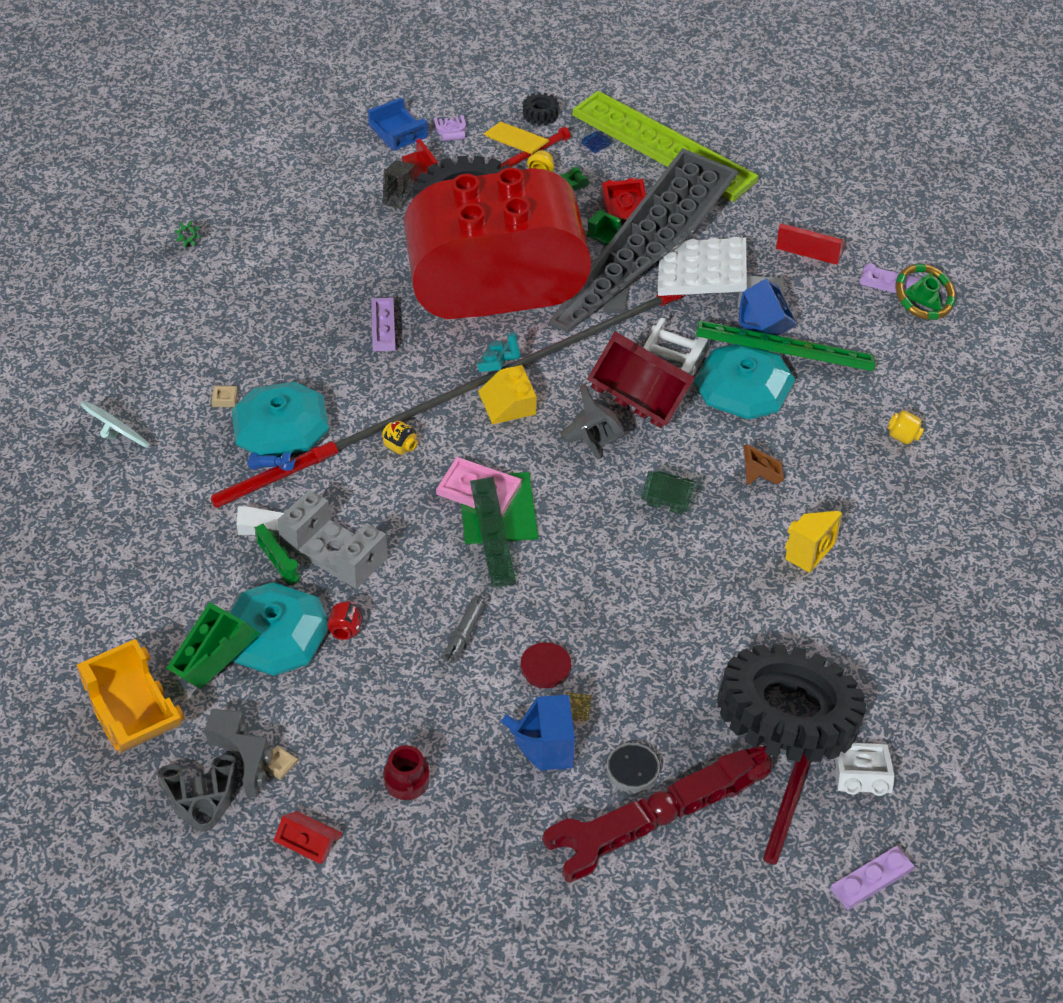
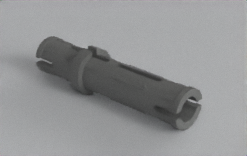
M479 597L471 599L457 629L449 637L450 642L442 657L448 661L452 654L453 657L450 663H457L463 648L468 646L469 636L486 607L483 599L476 606Z

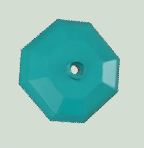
M732 344L716 348L709 353L694 379V384L707 406L751 420L778 413L796 379L780 355L762 349Z
M295 381L256 387L231 410L236 445L260 456L277 457L287 452L298 454L309 451L330 430L324 395Z
M274 582L239 593L228 611L261 633L231 662L272 676L309 665L329 631L327 626L328 617L319 597Z

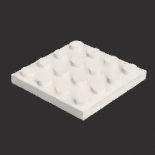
M746 238L689 239L681 241L659 259L658 296L742 292L747 289Z

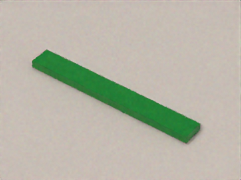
M701 320L697 322L696 337L874 371L876 365L873 354Z

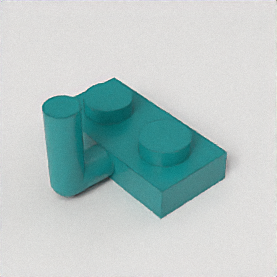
M516 333L507 334L508 342L494 341L488 345L477 363L479 372L501 370L506 360H517L520 358L521 353Z

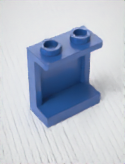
M402 97L368 110V125L393 151L415 143L417 139L422 140L428 137V122L424 118L416 121L405 109Z

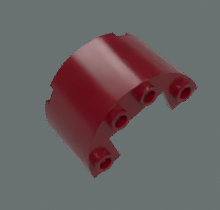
M616 331L613 333L587 378L592 383L591 388L601 394L604 390L616 396L615 402L625 408L628 404L636 408L634 413L644 419L647 416L651 417L650 423L661 429L664 425L667 427L695 379L694 376L668 363Z

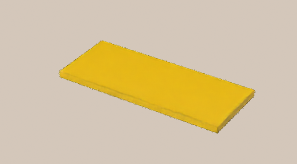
M501 121L483 133L493 140L529 154H533L549 142V139Z

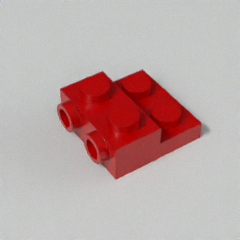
M643 179L608 180L602 183L600 194L603 209H605L606 213L619 218L621 223H625L646 196Z

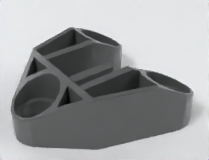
M220 755L212 760L211 775L214 794H209L207 779H201V776L195 777L196 780L191 781L193 798H188L184 776L179 765L168 764L157 771L159 784L175 814L198 831L206 832L213 829L231 804L237 776L236 758L232 755ZM223 764H229V766L220 767ZM168 774H176L174 776L165 777ZM202 814H208L212 817L205 824L199 823L197 818Z

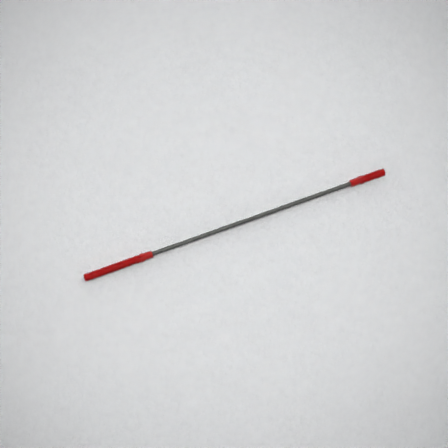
M657 294L656 298L512 362L501 369L519 365L525 366L657 305L664 306L675 300L678 301L688 294L658 296ZM499 370L492 371L335 443L330 441L319 447H314L309 452L289 461L291 462L295 459L292 470L286 471L279 466L273 467L213 494L210 498L211 503L215 508H219L315 463L319 464L323 460L338 454V450L384 430L387 424L391 422L404 421L487 383Z

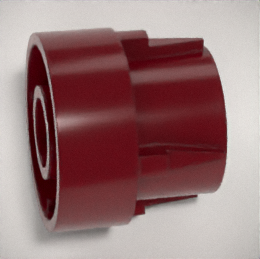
M401 744V746L395 748L389 754L388 762L383 770L384 786L387 792L400 800L416 799L426 792L430 783L429 764L426 762V757H423L417 748Z

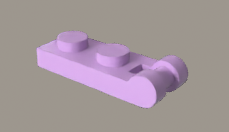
M868 263L864 266L860 284L896 293L895 283L899 273L879 269L874 264ZM907 276L903 286L904 290L919 281L920 278Z

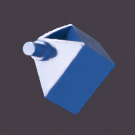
M766 278L743 291L739 307L741 329L778 336L798 325L779 286Z
M569 695L536 697L522 720L516 721L508 714L502 718L501 723L510 729V733L514 735V740L520 750L539 770L573 768L575 737Z

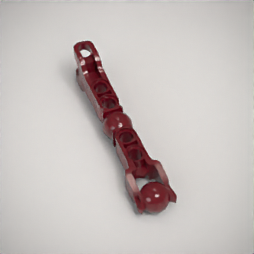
M766 746L752 747L724 755L712 765L668 786L667 792L662 790L653 792L647 800L642 798L639 801L631 802L589 822H581L576 819L562 820L544 831L542 841L549 850L558 847H569L577 853L564 863L562 870L565 880L568 883L591 875L595 871L601 856L656 830V824L660 826L670 824L677 816L682 818L684 815H690L722 799L732 798L753 785L756 781L764 780L773 769V761L770 754L764 753Z

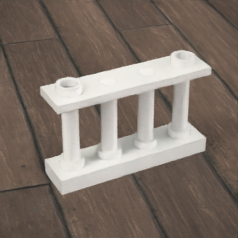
M661 318L657 325L652 326L649 338L643 348L651 353L683 363L680 369L694 376L710 348L711 339L699 337L692 340L664 331L665 319ZM660 339L690 348L691 352L683 354L658 346L657 344Z

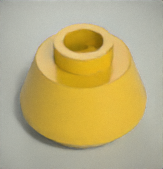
M537 151L528 158L527 167L528 169L537 168L553 172V157L546 151Z

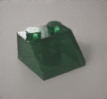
M659 470L648 471L641 499L647 500L646 505L656 508H660L661 505L670 507V512L683 515L684 511H691L702 482Z

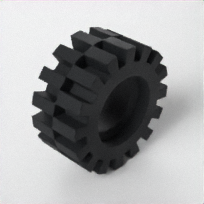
M537 92V95L532 93L531 96L528 95L523 100L524 119L526 118L527 122L531 121L532 125L537 123V126H541V123H544V126H546L548 122L552 124L557 120L559 116V101L556 97L554 98V95L550 94L548 96L546 92L542 95L541 92Z

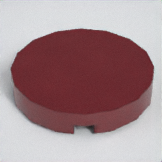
M541 642L530 646L524 651L521 657L520 671L522 676L527 679L526 681L533 686L539 688L557 687V684L564 683L571 673V658L568 652L561 646L554 643Z

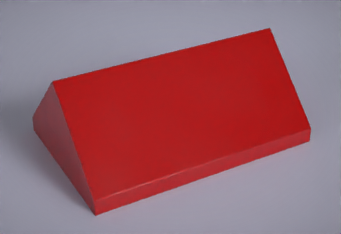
M780 223L776 249L838 265L846 246L843 239Z

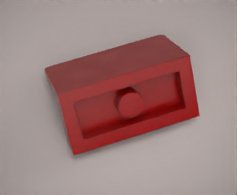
M421 139L416 140V152L402 156V163L416 182L417 177L422 172L427 173L429 166L434 163L438 165L437 160Z
M294 811L282 816L273 841L322 864L327 859L332 842L339 840L343 833L303 813Z

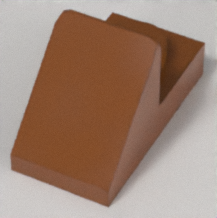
M748 444L743 446L747 485L751 484L759 476L775 484H780L784 480L782 463Z

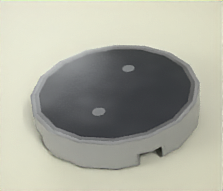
M628 743L618 746L610 753L607 759L606 774L610 782L620 790L624 791L625 789L631 791V793L646 791L658 779L660 762L652 750L641 744Z

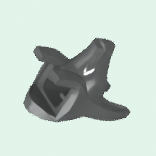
M584 383L580 385L584 409L577 414L573 422L560 434L563 440L568 443L584 440L599 460L602 459L599 448L611 444L622 437L624 431L616 414L610 408L599 404L596 399L594 400Z

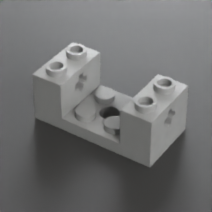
M308 490L277 519L280 544L355 589L388 558L387 537L385 533L368 523L356 534L348 531L330 520L328 500L311 490ZM332 545L340 547L338 551L327 550V548Z

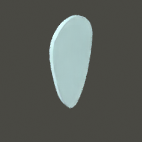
M82 401L81 406L87 412L105 423L100 432L101 437L113 440L116 439L120 432L146 448L150 446L144 438L110 413L89 402Z

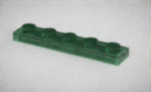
M494 477L471 480L470 486L491 587L515 585L516 578Z

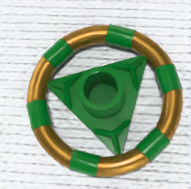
M913 264L904 268L898 274L895 283L896 294L900 303L908 312L921 319L938 320L952 311L956 301L955 290L950 279L939 269L926 264ZM928 273V275L904 290L903 286L909 274ZM940 283L947 292L944 308H942L938 293ZM909 299L935 311L920 310Z

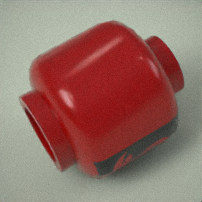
M350 601L335 604L327 622L329 631L339 640H348L357 636L363 621V612L355 603Z

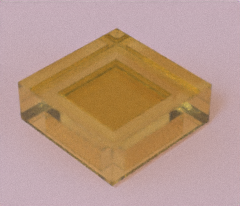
M566 692L570 699L572 718L589 720L592 695Z

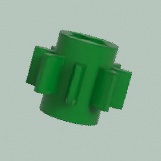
M192 221L188 222V226L180 222L181 228L174 230L179 235L176 242L184 241L183 247H187L188 242L196 246L194 240L201 238L196 232L200 227L193 228ZM188 228H190V232L193 233V236L188 237V239L186 240V236L183 235V231H187Z

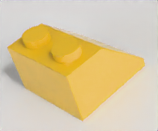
M522 365L499 370L478 391L492 425L536 415L537 396Z
M840 511L803 514L798 521L794 520L788 529L789 539L785 545L787 550L785 559L811 573L836 544L842 513Z

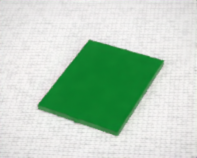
M529 472L506 473L522 479V485L502 518L461 504L465 544L504 543L507 541L538 539Z

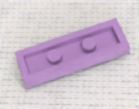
M371 298L373 351H395L394 298Z
M895 846L832 884L830 890L846 909L850 910L912 872L914 865Z

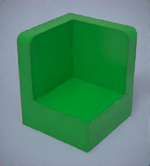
M599 210L588 221L587 236L608 245L620 230L621 220Z

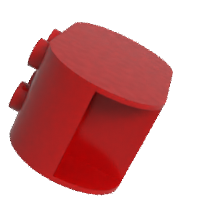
M511 167L494 174L480 176L462 174L453 180L440 181L425 188L414 197L405 212L404 231L413 290L422 307L437 317L444 319L480 317L555 306L575 296L585 285L589 277L591 258L575 192L564 178L551 171L537 168L520 170Z

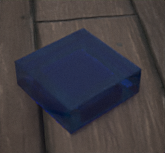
M596 130L582 138V145L596 154L610 146V139Z

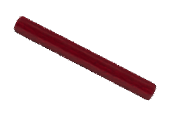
M804 753L800 762L795 761L764 853L763 861L771 865L778 863L810 765Z

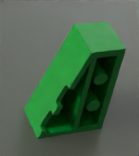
M209 602L168 664L167 669L198 689H202L261 633L245 621Z

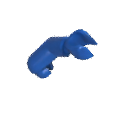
M289 452L282 454L281 457L260 456L257 453H251L247 460V465L252 470L279 466L283 470L290 471L294 467L295 459L289 462L291 457Z

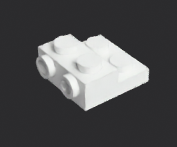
M853 743L846 753L841 751L839 757L835 758V779L838 791H845L851 795L859 792H872L877 796L892 793L895 775L888 744Z

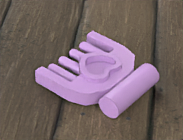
M460 115L461 123L458 117H455L456 121L451 117L450 120L445 118L444 124L442 119H439V125L437 118H434L436 132L442 135L443 141L465 139L466 122L463 115Z

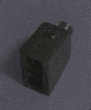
M395 161L384 170L383 205L403 209L413 192L416 173L414 164Z

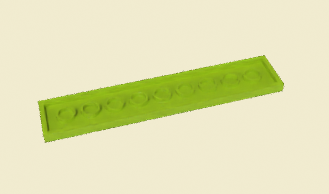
M596 91L573 108L572 116L667 167L683 148L737 170L738 174L721 195L732 202L758 182L759 175L600 91Z

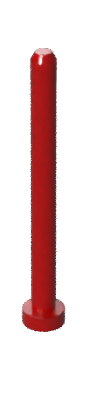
M565 126L559 128L558 133L547 138L549 142L537 151H542L561 140H569L571 134L568 128ZM523 151L502 162L501 168L505 165L512 167L533 154Z

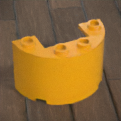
M136 639L77 664L80 679L85 691H88L94 713L110 743L116 751H119V754L181 726V721L185 720L179 705L174 706L170 698L164 699V690L159 680L154 681L149 673L147 662L151 661L150 655L146 647H140Z

